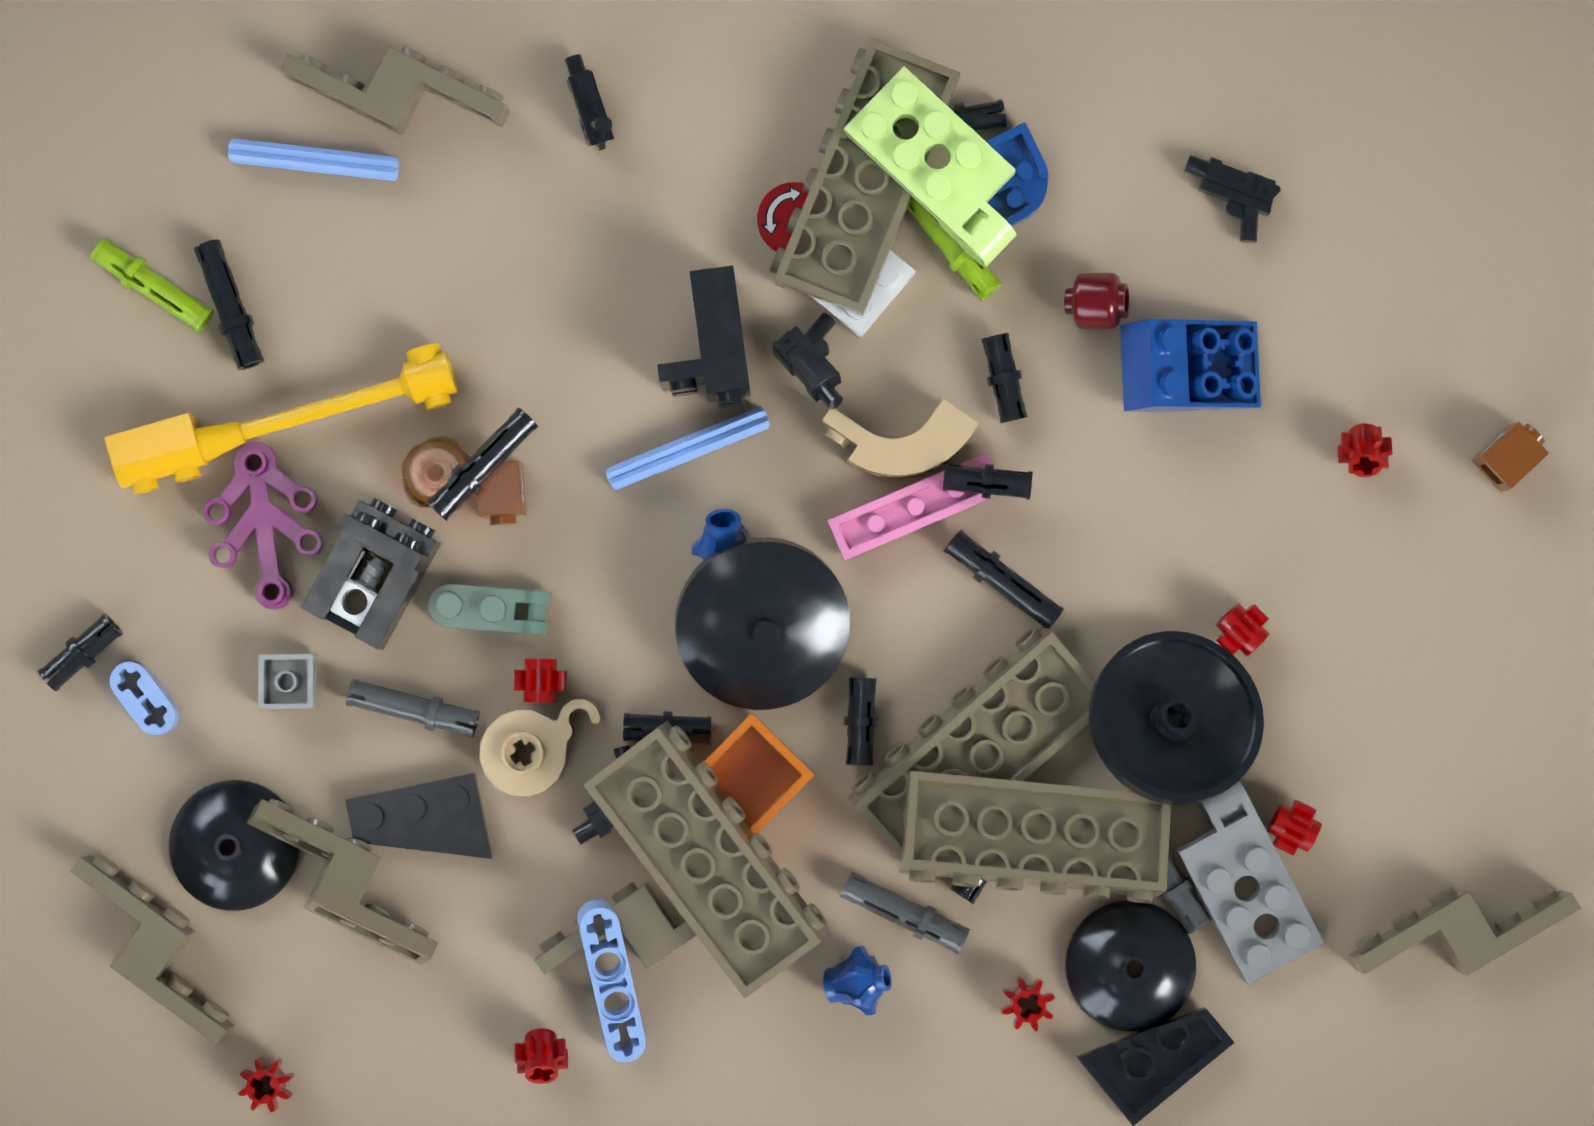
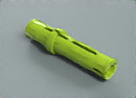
M913 197L911 198L907 209L916 218L936 246L944 253L950 262L949 268L952 272L960 274L980 302L998 290L1002 283L988 267H983L971 258L939 226V221Z
M107 237L103 238L94 248L90 260L121 280L120 284L127 290L134 288L162 309L187 324L197 333L203 331L214 314L213 309L200 303L178 286L149 268L148 261L141 256L134 258L112 243Z

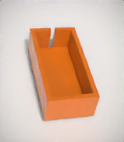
M753 713L704 761L717 775L719 782L716 785L726 798L732 797L741 806L746 816L743 821L753 834L759 832L815 775Z

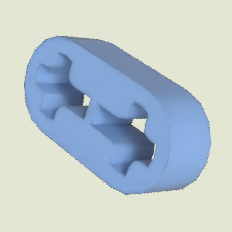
M123 662L117 665L110 676V687L137 725L145 733L151 735H162L172 731L179 720L178 707L150 669L139 662ZM125 671L140 673L141 678L138 679L137 685L144 695L140 697L134 689H123L122 684L126 681L123 675ZM149 700L156 708L166 707L168 712L163 716L166 722L164 726L160 723H149L148 719L152 716V712L145 704L146 701Z

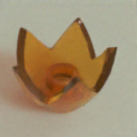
M432 437L412 447L405 455L401 470L404 491L411 504L418 507H430L426 501L453 475L452 470L457 465L462 466L470 458L451 437ZM433 465H440L444 470L443 477L438 481H432L428 476V471ZM462 504L456 509L455 512H457L461 508Z

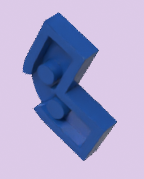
M1026 122L986 141L1016 169L1015 174L987 202L1011 226L1028 219L1038 210L1045 198L1048 186L1047 166Z

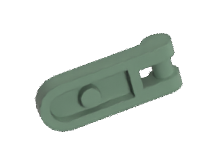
M447 584L438 587L431 594L428 608L435 622L449 628L548 636L549 622H545L546 605H551L552 592ZM517 603L529 604L527 621L516 620Z

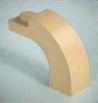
M943 398L921 429L902 438L890 439L876 436L837 409H829L821 424L827 428L824 435L843 449H846L848 444L855 447L847 461L851 466L875 476L905 478L934 470L951 459L967 442L979 422Z

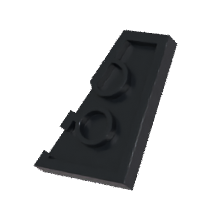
M1202 1007L1087 1051L1076 1057L1131 1125L1135 1126L1233 1045L1234 1041L1207 1008Z

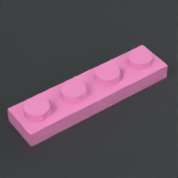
M985 453L959 465L985 468V463L992 464L988 453ZM942 471L832 518L827 522L843 560L846 561L989 499L982 498V494L943 491L945 471Z

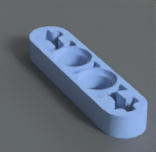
M601 899L591 900L580 908L577 915V923L604 1041L612 1058L620 1062H631L643 1054L646 1047V1039L620 923L614 907L609 902ZM596 914H601L605 920L603 921V928L606 939L599 941L595 928L591 924L593 923V916ZM605 952H612L619 956L617 966L610 971H602L595 967L596 959ZM620 991L628 996L626 1005L619 1010H610L604 1006L606 997L613 992ZM625 1022L630 1036V1045L627 1047H622L619 1042L620 1034L617 1023Z

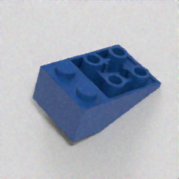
M1146 319L1120 325L1124 412H1172L1261 407L1257 321Z

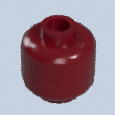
M1116 273L1079 274L1074 281L1073 288L1065 289V313L1073 314L1076 325L1081 329L1116 328L1121 318H1127L1129 314L1128 284L1121 283Z

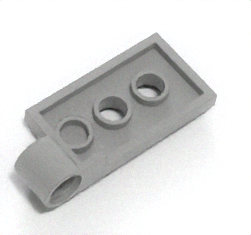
M1240 780L1221 795L1209 801L1198 803L1205 818L1214 829L1175 850L1244 981L1249 985L1323 945L1324 941ZM1243 876L1254 877L1256 881L1254 893L1246 898L1237 897L1234 892L1236 881ZM1262 914L1274 915L1276 920L1274 930L1268 935H1257L1254 931L1256 919Z

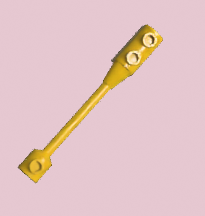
M439 343L420 346L406 352L408 361L403 363L399 378L244 423L238 421L200 427L197 416L186 413L106 436L104 439L114 474L122 489L132 487L134 495L144 494L159 489L157 479L173 475L175 483L196 479L201 476L199 467L208 465L210 460L246 443L248 439L403 394L415 404L424 402L426 410L452 404L450 394L458 392L449 356L446 351H441Z

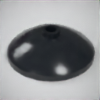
M245 780L217 782L204 787L192 795L177 813L169 837L171 865L184 889L203 904L226 911L251 909L268 902L278 895L292 878L299 861L300 849L247 824L254 807L262 799L267 802L270 799H275L285 803L267 787ZM225 839H231L235 842L236 851L234 854L227 855L223 852L222 843Z
M1120 900L1108 903L1094 910L1077 926L1066 951V979L1075 1001L1092 1019L1115 1030L1142 1031L1168 1021L1186 1003L1195 982L1196 955L1188 933L1181 923L1169 912L1152 903ZM1134 960L1139 961L1142 965L1140 974L1129 976L1126 971L1128 963Z

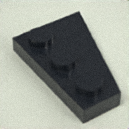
M476 773L345 800L353 838L367 844L493 858Z

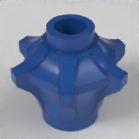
M719 509L711 512L706 517V525L702 536L692 544V555L699 556L704 560L713 552L726 545L749 539L748 530L741 524L740 515L730 509Z
M857 946L845 961L835 965V967L826 968L823 976V985L829 1002H841L842 1004L852 1005L868 1016L876 1014L877 1002L884 991L891 989L892 977L887 965H879L875 956H869L864 946Z

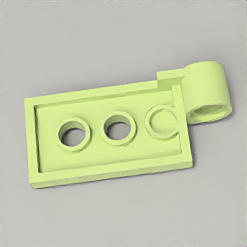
M905 66L843 128L844 133L932 214L939 221V226L971 258L983 267H987L1017 236L1012 226L987 203L1015 174L1016 169ZM909 118L915 121L918 126L917 134L907 140L898 138L893 132V126L898 120ZM932 148H942L948 152L950 162L942 169H933L925 162L924 157L926 153Z

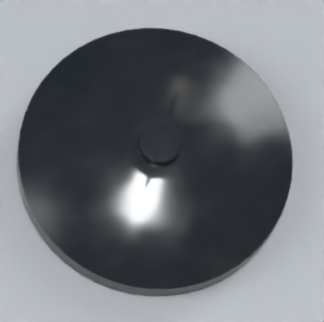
M756 537L744 539L713 552L695 568L687 579L679 595L675 612V636L683 663L693 679L706 692L720 701L735 707L751 710H770L789 706L817 691L828 681L839 666L846 651L850 634V612L847 598L833 571L811 550L780 538Z
M1156 632L1142 636L1125 645L1100 672L1094 684L1089 703L1091 736L1095 748L1107 769L1120 783L1132 792L1162 804L1192 805L1209 801L1221 795L1248 772L1256 759L1262 743L1264 731L1263 707L1257 687L1250 674L1240 661L1221 645L1200 635L1188 632Z

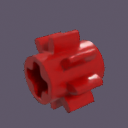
M1361 423L1353 426L1348 433H1341L1342 444L1337 446L1338 462L1348 463V472L1350 474L1353 473L1359 477H1371L1378 474L1382 468L1389 467L1388 456L1393 454L1392 438H1382V427Z
M1237 603L1215 625L1223 633L1216 641L1234 655L1240 650L1247 657L1270 635L1263 627L1269 618L1255 604L1250 605L1246 610L1240 603Z
M524 659V670H514V691H524L523 702L556 703V691H566L567 671H557V659Z
M1294 800L1291 807L1281 803L1273 814L1267 828L1268 833L1276 836L1273 841L1274 847L1293 856L1298 848L1308 852L1315 843L1322 823L1313 819L1317 810L1299 800Z
M1019 976L1017 977L1019 987L1014 991L1003 989L1002 992L1006 997L1010 998V1005L1001 1008V1012L1005 1015L1015 1013L1016 1018L1013 1021L1015 1029L1018 1030L1023 1022L1030 1023L1036 1032L1038 1031L1037 1021L1042 1016L1047 1019L1053 1018V1015L1046 1009V1003L1054 1000L1055 996L1053 993L1041 995L1039 992L1043 983L1041 979H1036L1033 986L1026 985L1022 977ZM1031 993L1035 994L1034 1001L1038 1004V1008L1035 1011L1028 1009L1025 1014H1022V1008L1017 1002L1020 997L1027 999Z
M538 1028L526 1033L524 1043L514 1044L517 1073H525L526 1079L532 1083L545 1084L552 1082L558 1077V1069H568L566 1040L564 1038L557 1039V1034L550 1029Z
M259 1057L255 1060L254 1064L256 1072L248 1069L241 1071L240 1076L247 1080L246 1087L238 1092V1095H248L253 1101L250 1110L254 1111L261 1104L267 1103L270 1112H274L278 1109L277 1096L285 1100L292 1097L291 1091L285 1087L286 1082L294 1077V1073L284 1074L280 1069L282 1059L279 1058L272 1065L266 1066L265 1060ZM268 1075L272 1078L270 1086L274 1089L265 1094L261 1091L263 1084L259 1080Z

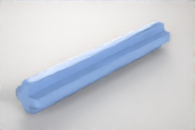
M236 138L231 139L228 146V160L236 164L388 181L397 180L400 169L398 158L388 155Z
M758 406L608 467L606 469V476L614 490L621 489L766 430L770 427L765 409Z

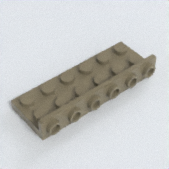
M872 38L867 50L861 48L858 50L851 68V73L856 74L850 90L843 88L835 107V113L840 114L834 130L831 128L826 129L819 147V152L824 154L819 169L811 168L805 180L802 192L807 193L808 196L802 209L795 207L790 217L786 232L792 235L787 248L779 247L773 259L770 272L776 274L774 278L776 286L783 289L787 286L861 316L865 315L912 196L844 133L843 128L903 66L947 106H949L959 81L960 72ZM902 118L894 124L893 132L898 138L907 140L917 134L918 126L912 119ZM930 150L926 153V155H925V157H924L925 162H926V160H927V158H928V155H929V153H930Z
M1042 626L1038 630L1032 628L1025 632L1016 641L1015 645L1017 648L1005 659L1001 656L992 661L984 669V677L973 687L968 685L959 690L951 698L950 703L952 705L940 716L934 714L927 718L917 730L919 734L907 745L901 743L894 747L884 759L886 764L874 774L872 772L864 774L852 786L854 792L849 795V800L901 859L903 854L908 773L910 771L1024 781L1089 724V703L1095 681L1049 629Z
M666 721L584 783L583 786L745 999L820 944L828 934L825 929L827 923L820 910L812 903L807 905L797 892L800 887L791 872L786 868L780 869L770 855L773 852L767 840L758 832L753 834L743 821L746 816L738 802L732 797L726 798L716 784L719 780L713 769L704 761L699 763L689 748L692 745L684 731L676 725L672 727Z
M910 771L907 784L902 861L899 863V873L909 874L910 881L920 883H934L936 876L953 878V885L964 887H978L979 880L997 882V889L1007 891H1021L1024 884L1040 886V893L1065 895L1068 888L1083 890V896L1087 898L1108 899L1111 892L1127 894V901L1151 903L1153 902V896H1159L1167 892L1171 805L1151 801L1131 791Z

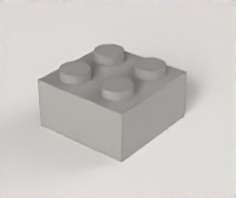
M317 654L258 655V709H317Z

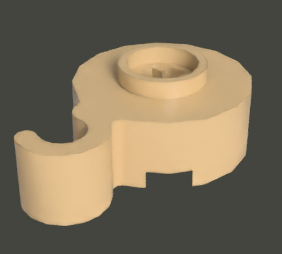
M575 699L563 706L557 720L536 710L518 709L500 715L487 727L480 742L479 760L485 776L497 789L511 796L529 797L548 790L561 778L567 765L569 741L575 734V728L571 722L573 712L577 709H583L588 712L591 722L598 724L602 721L600 708L588 699ZM521 740L524 745H528L531 742L536 750L530 755L533 762L529 765H525L523 760L517 762L513 756L517 752L516 743Z

